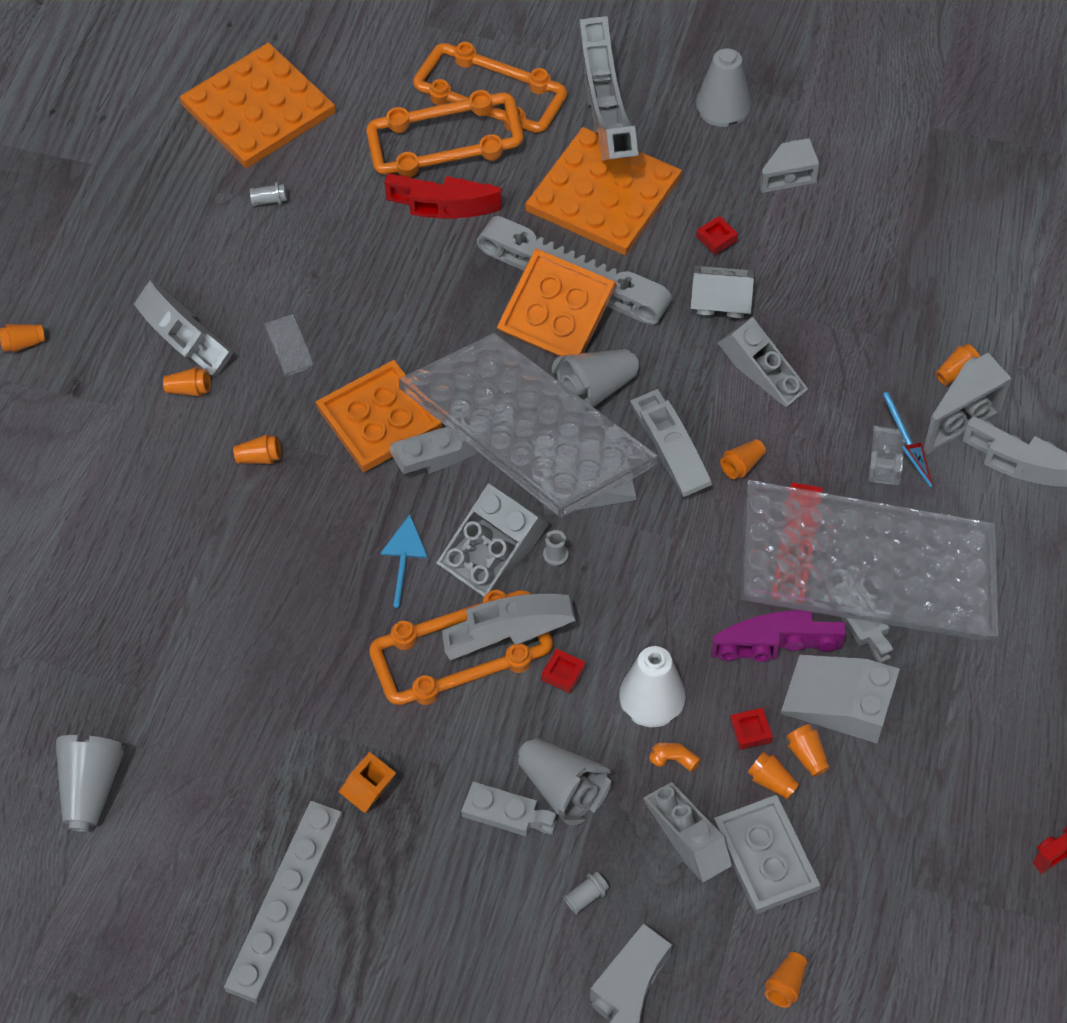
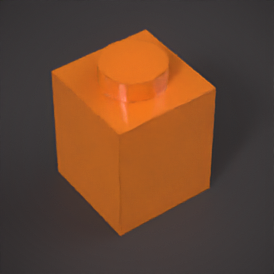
M369 752L350 773L339 793L362 812L366 813L385 791L396 772Z

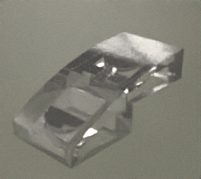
M293 314L264 323L285 377L313 368L312 359Z
M874 426L868 482L900 486L904 438L899 429Z

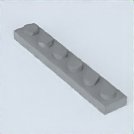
M310 801L224 985L225 992L257 1004L259 1003L343 818L341 811Z

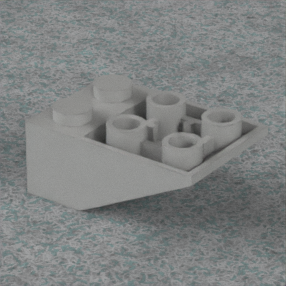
M488 483L436 563L484 597L491 590H495L533 549L550 522L502 489Z

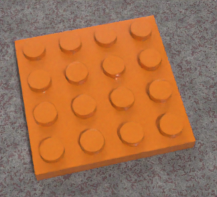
M269 42L179 96L181 105L246 169L336 113L335 104Z
M582 127L527 200L525 210L626 256L681 179L682 170L638 151V156L601 161L598 133Z

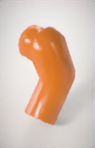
M657 743L652 747L653 752L649 755V760L658 767L664 766L667 759L675 760L690 772H694L702 760L680 743Z

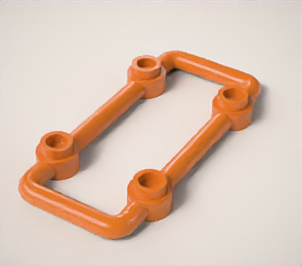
M461 42L458 46L448 43L436 45L413 78L415 89L428 94L431 102L436 105L469 99V97L451 91V86L443 79H437L432 84L425 82L441 56L446 54L455 57V62L460 67L466 68L477 65L529 84V89L533 93L543 94L547 91L555 93L556 95L538 122L527 119L525 112L517 106L522 130L533 133H541L549 127L568 95L566 87L561 83L552 81L545 69L536 68L531 73L477 54L475 47L469 42ZM492 106L491 111L486 116L504 122V127L511 132L506 111Z
M485 90L473 92L467 100L409 112L402 107H395L388 111L386 117L373 119L366 127L375 171L383 175L399 173L409 178L414 177L421 167L482 155L485 159L494 161L502 155L503 150L518 147L523 141V131L513 96L505 92L490 94ZM505 104L512 137L501 139L497 135L489 134L484 136L480 143L476 145L418 157L412 152H403L398 155L396 161L384 163L377 131L379 129L389 128L395 133H403L412 122L470 110L478 116H485L491 111L492 106Z
M491 590L484 596L481 603L416 625L408 621H399L392 627L390 634L373 640L370 644L369 654L388 701L395 705H404L413 701L422 705H429L437 700L439 692L506 669L515 673H522L528 670L532 660L541 658L552 650L553 639L550 632L537 636L540 641L538 645L528 648L524 644H513L506 650L505 656L436 680L431 676H420L413 682L412 688L401 692L397 691L382 650L392 646L400 650L411 649L417 643L418 637L467 621L466 610L502 598L532 593L526 590H517L505 594L500 590Z

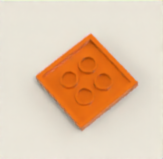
M535 248L497 329L502 333L557 357L584 353L617 284L613 280Z
M395 360L315 401L317 410L363 473L393 457L390 453L391 443L443 428L440 419Z

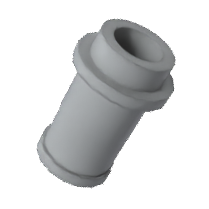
M275 182L273 186L250 188V198L253 207L276 202L282 205L283 201H287L285 184Z
M552 530L546 535V547L543 551V557L551 566H560L568 559V550L565 547L566 536L562 531Z
M595 872L593 875L588 873L586 875L587 879L563 896L564 901L574 914L577 915L579 911L599 896L602 898L606 896L605 891L609 889V886L598 872Z

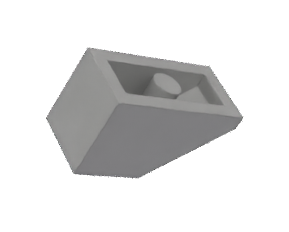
M810 138L792 140L779 146L762 169L761 193L817 183L819 162Z

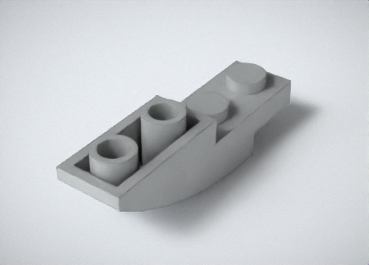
M153 280L148 282L135 301L134 305L147 322L184 357L192 358L202 368L207 369L212 376L219 375L234 351L194 319L195 315Z
M658 389L630 400L633 412L656 447L659 459L681 495L685 497L711 486L712 483L704 464L669 400L665 401Z
M501 403L448 419L447 427L391 443L390 453L403 474L425 467L429 473H432L489 448L516 430L517 425L504 404Z
M974 415L967 423L962 441L987 454L984 465L1001 473L1032 483L1067 487V453L1057 448L1053 443L1034 436L1030 444H1027L1019 437L1010 435L994 427L989 421L981 420Z
M528 594L502 598L466 610L467 621L442 630L444 651L451 661L490 644L497 643L507 637H511L515 645L531 640L536 636L576 621L572 600L569 595Z

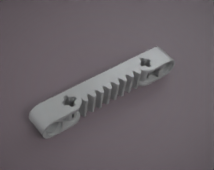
M500 216L491 218L476 241L480 250L485 254L523 271L535 248L613 280L617 286L607 307L646 324L655 325L658 323L672 301V295L669 290L654 281L628 271L617 273L615 268L606 272V264H602L597 268L596 260L594 259L585 263V255H581L576 259L575 251L573 250L564 254V246H560L555 250L554 242L551 241L544 245L543 237L536 240V235L532 230Z

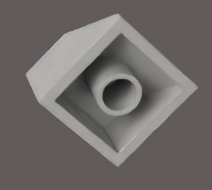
M695 265L691 309H697L696 313L700 315H714L715 311L726 312V316L743 318L744 313L751 314L754 270Z

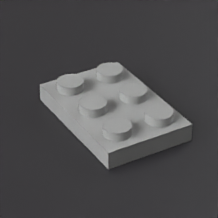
M777 795L714 818L713 824L725 838L731 863L755 915L820 890L821 885Z

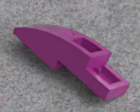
M791 610L757 616L741 621L714 635L711 658H720L725 661L748 658L764 662L770 659H777L779 648H786L791 651L812 648L824 652L842 649L846 635L845 622H813L812 610Z

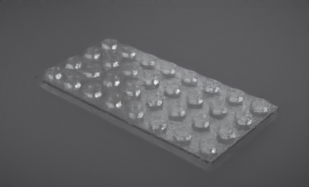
M495 333L399 378V388L560 518L657 466L658 456Z
M748 480L744 491L740 600L994 643L999 637L995 523Z

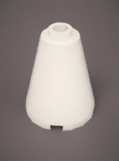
M651 646L645 648L639 654L620 687L621 708L632 717V721L646 727L664 726L670 723V720L677 715L679 716L684 707L686 699L685 687L669 652L662 647Z

